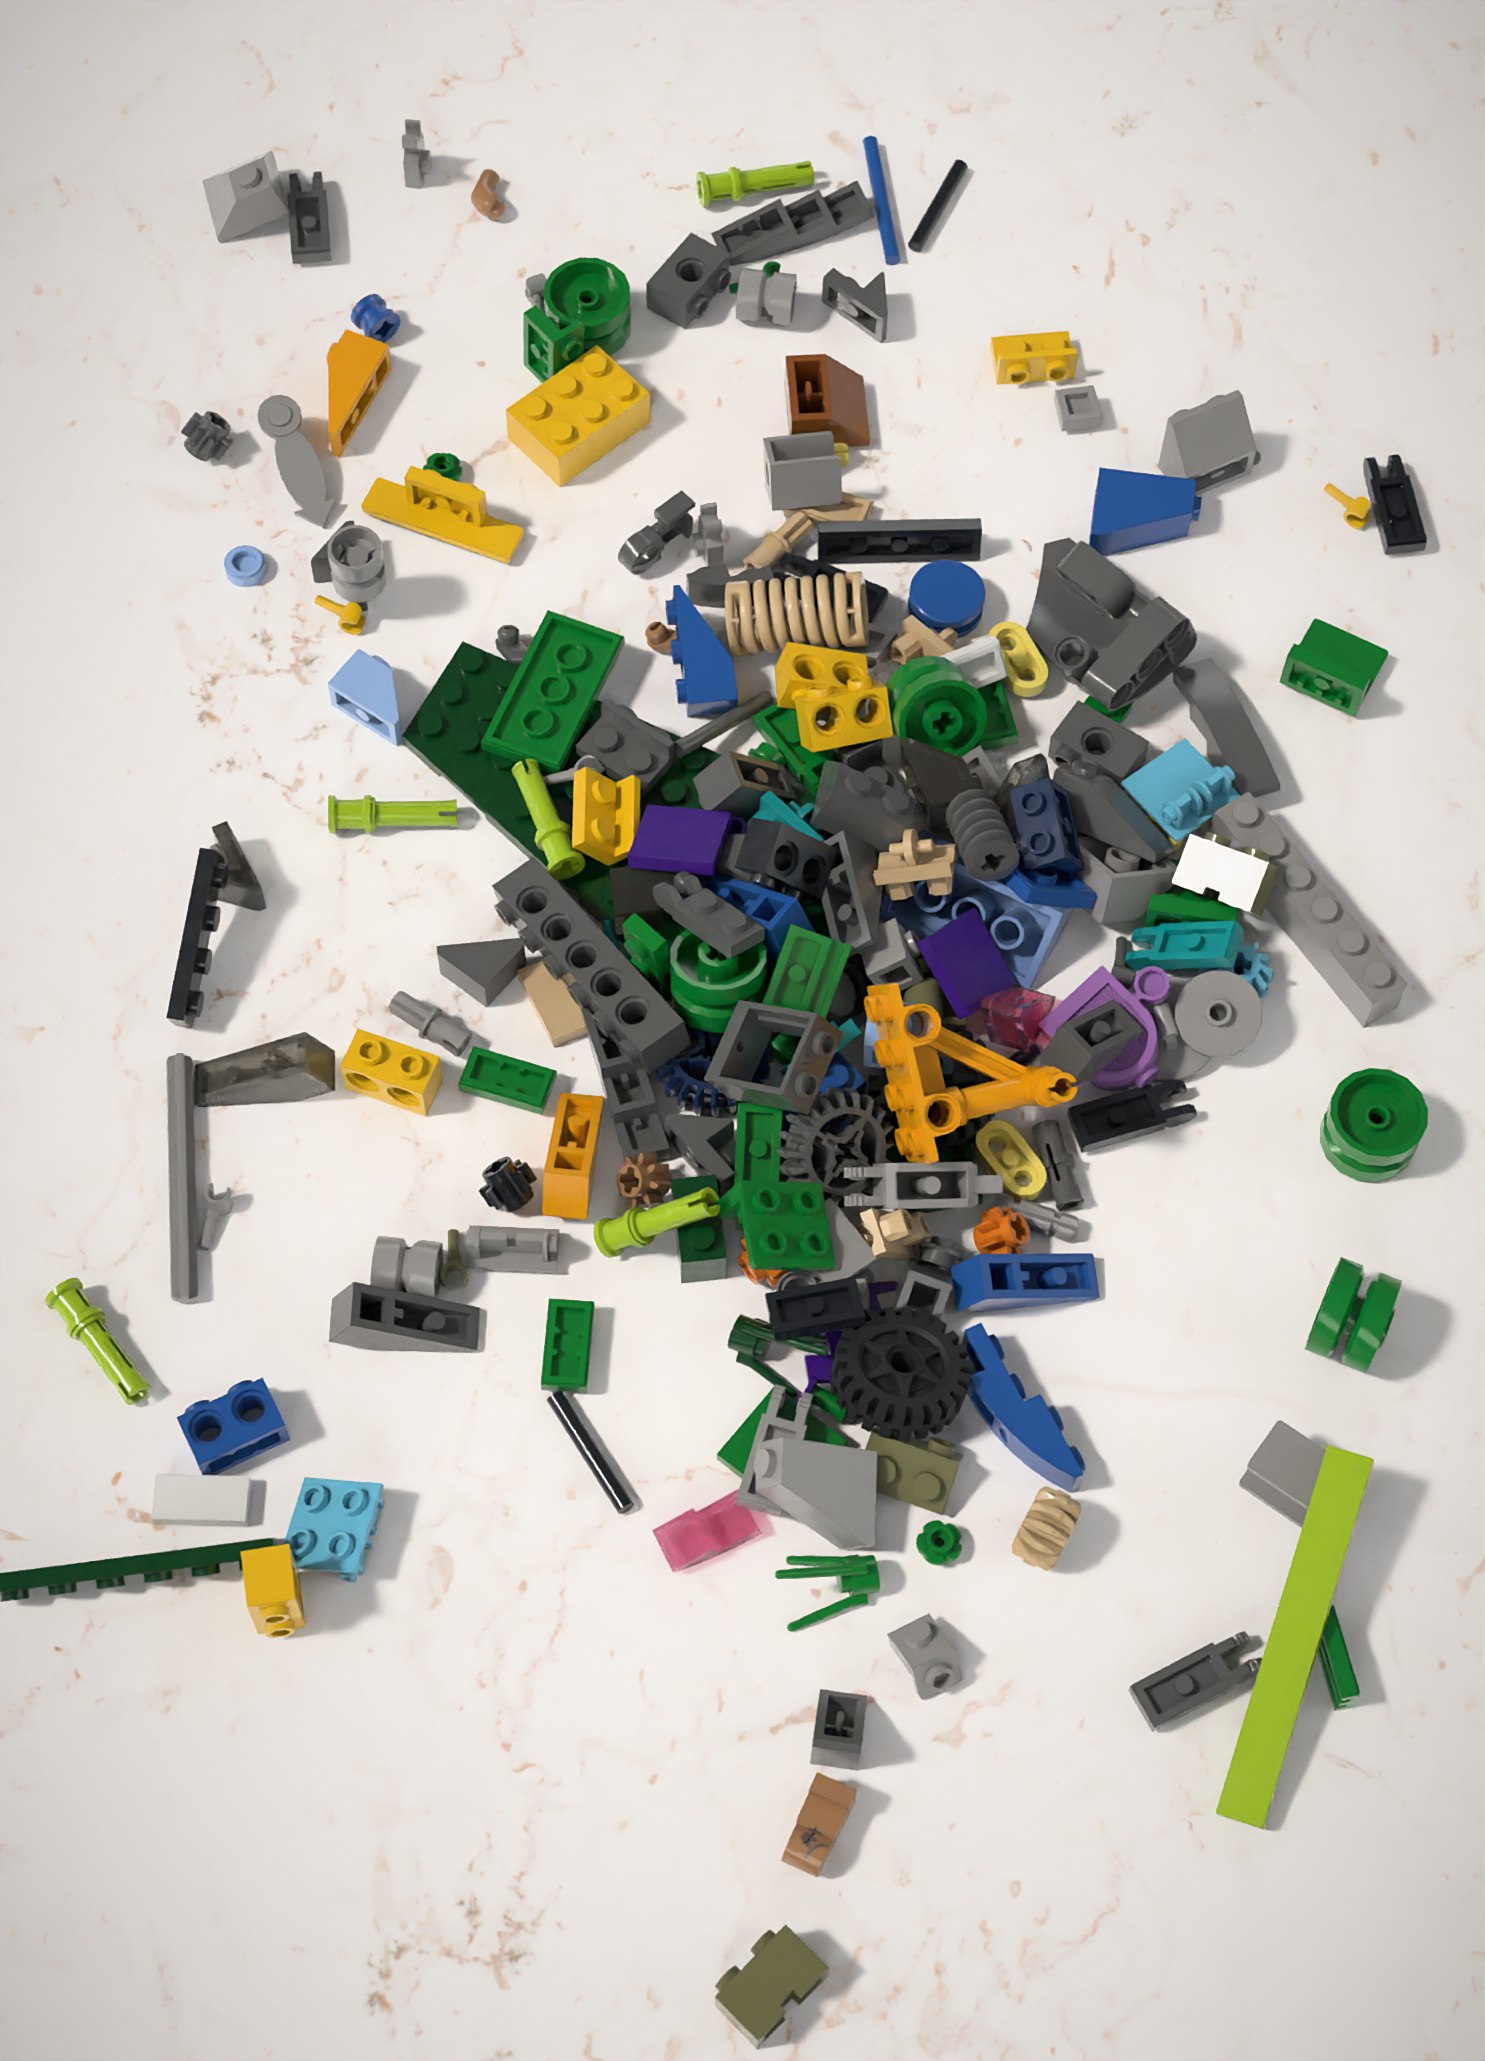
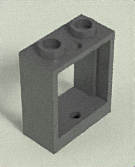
M738 1000L704 1080L729 1099L808 1115L843 1033L818 1013ZM773 1032L801 1037L780 1088L751 1082Z

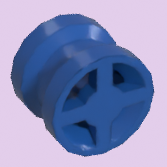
M370 294L362 298L355 305L350 316L351 322L358 329L364 330L365 336L383 343L395 335L401 323L400 316L393 309L387 308L386 301L379 294Z

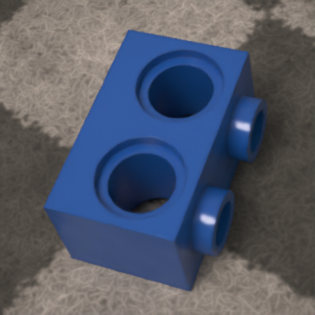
M263 1377L255 1381H241L233 1385L227 1394L212 1401L201 1400L195 1402L185 1410L184 1414L176 1417L202 1475H217L290 1440L285 1423ZM252 1408L264 1410L262 1417L256 1421L248 1422L242 1420L244 1413ZM209 1428L222 1430L219 1437L213 1441L204 1442L199 1440L200 1435Z

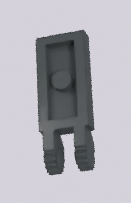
M322 171L313 172L312 187L314 191L301 192V180L298 177V173H290V193H287L290 211L289 229L293 264L332 261L326 190H324Z
M682 871L674 876L675 887L665 881L653 887L652 892L657 905H660L661 908L663 907L667 913L672 915L673 920L729 959L765 940V928L709 889H703L698 878L693 874L690 875L689 872Z
M1245 1631L1239 1632L1216 1645L1212 1642L1129 1687L1130 1695L1152 1732L1234 1690L1238 1684L1258 1674L1262 1661L1261 1657L1252 1658L1231 1671L1223 1658L1232 1653L1241 1651L1249 1644L1250 1638Z

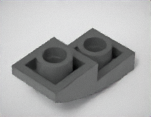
M726 564L714 567L705 566L686 574V595L693 605L725 608L726 583L748 581L751 590L752 606H754L753 583L756 580L762 579L766 583L768 603H770L769 581L774 576L770 566L760 569H747L731 577Z

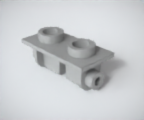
M469 1225V1230L466 1231V1269L557 1273L560 1230Z

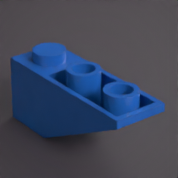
M673 585L672 600H665L667 624L675 625L677 639L670 640L673 665L680 664L682 679H675L677 703L685 704L687 717L726 713L738 704L733 659L681 586Z

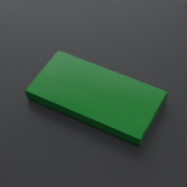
M547 610L481 741L482 750L516 762L522 761L524 765H527L526 759H534L537 761L541 771L550 774L562 772L625 645L624 636Z

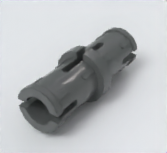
M1045 1120L1034 1125L1031 1128V1132L1034 1135L1042 1164L1046 1169V1178H1048L1056 1202V1209L1059 1212L1071 1211L1082 1206L1085 1202L1073 1172L1076 1163L1073 1155L1067 1153L1059 1129V1123L1056 1120Z

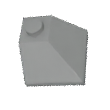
M271 150L202 180L216 237L220 243L290 213L275 156Z
M1091 836L1078 837L1084 870L1075 874L1098 896L1093 909H1084L1097 923L1113 926L1118 922L1137 920L1147 911L1151 894L1163 895L1174 885L1172 880L1177 866L1166 857L1159 861L1151 862Z

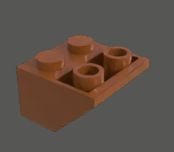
M827 354L785 356L784 388L789 435L831 431L834 436V443H846L848 447L870 446L863 376Z

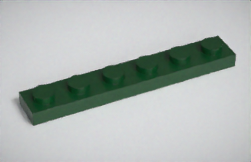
M272 1537L0 1573V1602L30 1598L29 1589L48 1586L49 1596L78 1592L77 1582L96 1580V1589L125 1586L124 1576L143 1574L144 1583L172 1580V1570L191 1568L192 1577L221 1573V1563L239 1561V1570L241 1571L243 1570L241 1551L277 1546V1538Z

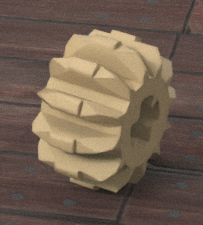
M1048 1486L1041 1488L1012 1543V1553L1022 1558L1024 1563L1034 1568L1037 1566L1045 1571L1053 1568L1082 1512L1081 1503L1071 1499V1495L1059 1489L1056 1491Z

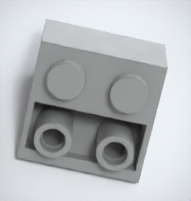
M1239 389L1226 395H1216L1206 403L1194 408L1181 409L1167 420L1158 468L1164 476L1196 480L1195 496L1251 474L1257 449L1243 395Z

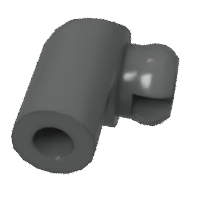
M503 625L497 631L496 648L507 661L520 666L529 647H526L522 640L519 639V629L517 627Z

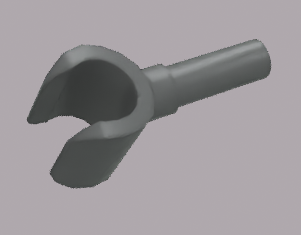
M1120 936L1116 938L1115 960L1111 974L1128 990L1133 985L1137 971L1125 967L1127 939Z

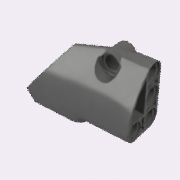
M1065 538L1044 543L1039 583L1026 631L1060 670L1067 682L1079 686L1112 712L1129 705L1151 691L1189 656L1197 642V634L1189 618L1160 596L1150 600L1136 589L1135 583L1129 576L1084 541L1080 540L1076 543L1071 538ZM1084 655L1082 661L1073 666L1067 665L1073 656Z

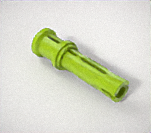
M806 160L793 164L743 171L733 166L729 167L726 172L705 174L704 171H699L696 173V188L700 205L705 207L709 206V203L712 201L725 199L739 202L745 195L752 193L769 192L799 186L814 185L812 162Z
M526 759V764L529 768L527 773L522 761H519L513 766L512 774L516 778L537 828L535 842L538 849L545 852L549 862L547 871L555 880L571 878L581 872L586 863L583 855L572 848V829L569 824L560 820L540 773L537 761Z
M328 795L329 834L336 833L338 829H364L365 833H372V831H376L377 826L457 827V814H439V812H457V799L443 801H376V797L365 795L363 799L340 800L335 795Z
M707 1187L648 1210L633 1207L628 1209L624 1216L619 1218H602L595 1223L593 1229L595 1244L599 1251L608 1258L620 1256L624 1249L632 1246L638 1248L648 1246L655 1239L656 1235L707 1217L717 1216L720 1212V1205H714L709 1208L707 1205L720 1201L719 1197L712 1188Z
M73 1277L61 1282L47 1294L45 1304L48 1308L56 1309L68 1326L66 1328L67 1334L72 1339L81 1341L86 1346L94 1360L116 1387L127 1405L137 1403L151 1390V1385L140 1374L121 1345L109 1332L104 1324L106 1319L105 1313L100 1307L92 1305L82 1291L83 1283L81 1280Z

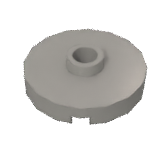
M1208 971L1195 976L1181 989L1175 1003V1024L1181 1040L1193 1052L1202 1056L1226 1059L1242 1053L1255 1041L1262 1024V1004L1256 990L1243 977L1229 971ZM1216 1006L1223 1007L1227 1012L1226 1018L1221 1021L1212 1019L1210 1016L1211 1009Z

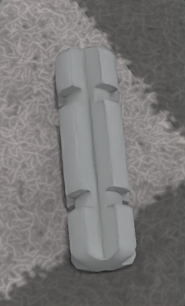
M1004 1192L997 1193L992 1208L999 1206L1002 1210L1010 1207L1012 1212H1018L1024 1217L1030 1230L1048 1235L1050 1231L1056 1233L1054 1238L1066 1242H1072L1075 1238L1079 1226V1219L1076 1216L1064 1212L1059 1216L1055 1214V1209L1025 1199L1017 1202L1014 1201L1015 1196Z

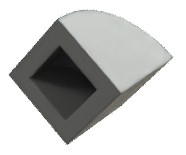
M908 1258L896 1295L895 1312L900 1314L902 1307L913 1308L912 1317L915 1318L919 1317L921 1311L931 1314L929 1323L933 1325L941 1318L953 1286L951 1272Z

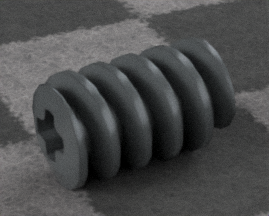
M971 789L959 793L950 802L946 810V822L967 872L974 878L982 881H996L1005 878L1019 864L1020 854L1000 808L995 803L994 796L988 791L981 789Z

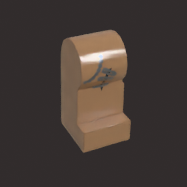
M817 1772L796 1819V1826L789 1838L781 1861L818 1878L855 1803L857 1790Z

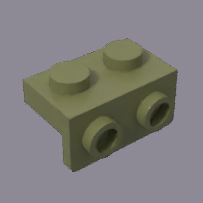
M875 1426L870 1433L865 1450L877 1451L876 1492L943 1515L964 1455L955 1451L956 1445L941 1438L930 1437L929 1441L917 1440L916 1437L910 1434L908 1441H900L897 1438V1432L891 1431L889 1439L879 1436L880 1427Z

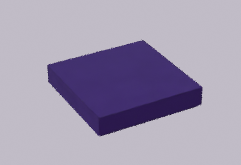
M647 805L628 853V867L714 875L732 826L731 812Z
M975 907L916 943L959 1020L973 1014L1017 983Z

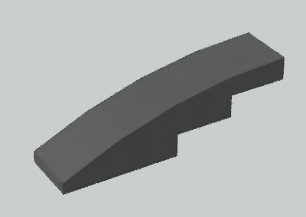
M856 180L825 197H822L818 189L785 207L781 199H778L711 233L717 247L730 253L729 266L803 248L842 233L875 216Z
M1211 657L1177 667L1173 671V683L1189 703L1190 719L1207 741L1208 757L1215 766L1222 768L1227 765L1234 772L1235 779L1231 781V786L1241 796L1250 792L1254 798L1280 791V782L1252 723L1229 683Z
M617 992L610 993L607 996L614 995ZM588 1006L580 1008L595 1065L624 1159L627 1156H639L640 1153H657V1161L671 1158L670 1147L658 1115L657 1102L646 1071L638 1062L631 1065L624 1058L617 1046L619 1041L613 1034L606 1037L599 1030L592 1019L594 1013Z

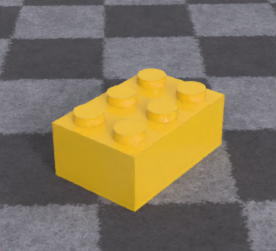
M596 345L506 409L508 439L559 487H562L650 423V393Z

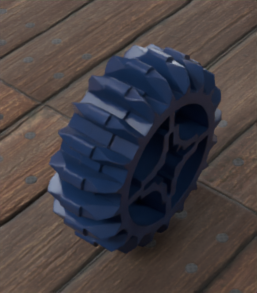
M685 1023L690 1041L697 1038V1046L687 1051L686 1056L677 1059L678 1053L660 1066L656 1072L657 1082L659 1084H666L664 1092L667 1098L678 1096L677 1105L680 1109L693 1103L694 1113L697 1116L703 1111L704 1107L711 1108V1114L716 1117L719 1115L720 1107L725 1106L733 1115L737 1110L736 1101L739 1100L729 1099L709 1083L698 1081L704 1080L711 1064L709 1059L714 1057L722 1039L719 1036H723L724 1033L705 1032L692 1028ZM767 1047L752 1078V1083L764 1085L763 1081L768 1080L770 1077L771 1068L769 1064L772 1062V1051ZM706 1049H707V1051H708V1053H709V1057H708L707 1059H706Z

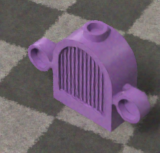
M1101 965L1038 1023L1041 1035L1050 1042L1062 1024L1114 999L1144 1031L1088 1082L1098 1088L1110 1091L1126 1090L1136 1085L1141 1089L1143 1086L1152 1083L1160 1073V1070L1155 1066L1159 1056V1039L1154 1020L1146 1007L1165 1001L1171 989L1167 973L1159 967L1149 966L1140 970L1134 980L1135 993L1131 994Z

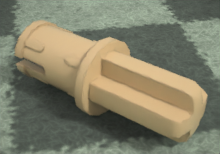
M798 512L793 514L775 532L769 531L765 535V541L743 560L745 569H760L767 566L772 568L782 559L784 553H792L791 549L812 529V521L808 519L805 513Z

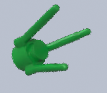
M858 1554L848 1556L790 1555L786 1558V1563L789 1565L820 1567L792 1568L775 1572L777 1579L836 1576L839 1592L849 1593V1597L787 1625L789 1632L812 1625L848 1608L868 1605L867 1594L880 1591L879 1572L874 1555L861 1557Z

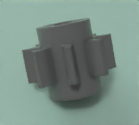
M206 411L203 416L195 412L181 430V433L187 436L183 443L185 449L193 457L205 462L209 461L212 456L219 461L234 442L232 438L227 436L231 431L229 423L222 416L212 411Z

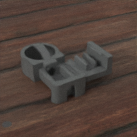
M681 490L654 510V517L658 521L652 526H645L630 536L619 550L618 561L633 575H640L661 559V552L667 543L680 534H683L687 539L691 537L693 533V516L688 511L694 508L696 503Z

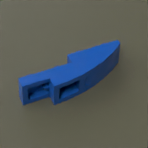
M982 1323L965 1329L962 1344H965L968 1351L967 1357L970 1359L971 1365L976 1374L970 1376L967 1395L979 1415L1010 1452L1030 1469L1069 1493L1079 1490L1084 1476L1085 1463L1079 1450L1074 1445L1069 1447L1061 1433L1064 1430L1063 1423L1053 1405L1047 1407L1041 1394L1023 1401L1026 1398L1024 1387L1015 1373L1009 1375L1003 1364L1004 1352L997 1337L994 1334L988 1336Z

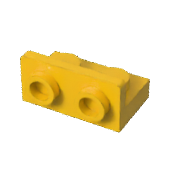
M1069 331L991 337L990 350L997 385H1019L1025 382L1048 380L1056 382L1075 377L1078 353L1076 348H1072Z
M588 767L574 772L572 848L608 866L627 858L640 825V778L631 775L618 782H614Z

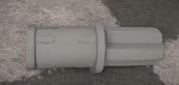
M398 991L389 1003L388 1008L390 1012L417 1029L420 1038H429L454 1056L459 1057L469 1045V1040L473 1034L443 1016L441 1009L435 1008L432 1010L404 991Z

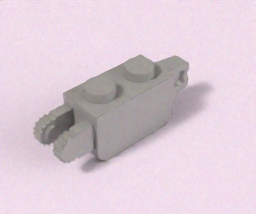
M924 1162L873 1164V1167L844 1168V1178H849L850 1180L873 1178V1196H867L866 1194L844 1196L845 1206H873L874 1209L968 1208L978 1205V1194L1003 1193L1002 1175H978L977 1164H973V1162H936L932 1164Z

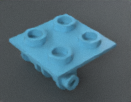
M1185 738L1121 782L1126 791L1176 843L1213 818L1216 810L1241 796L1231 786V781L1235 779L1232 769L1227 765L1222 768L1219 766L1213 768Z
M304 1477L284 1544L290 1545L297 1568L339 1572L338 1578L352 1583L356 1582L358 1575H363L365 1570L363 1564L367 1553L364 1549H370L373 1544L368 1536L376 1534V1521L380 1509L384 1508L385 1502L381 1499L384 1485L382 1483Z

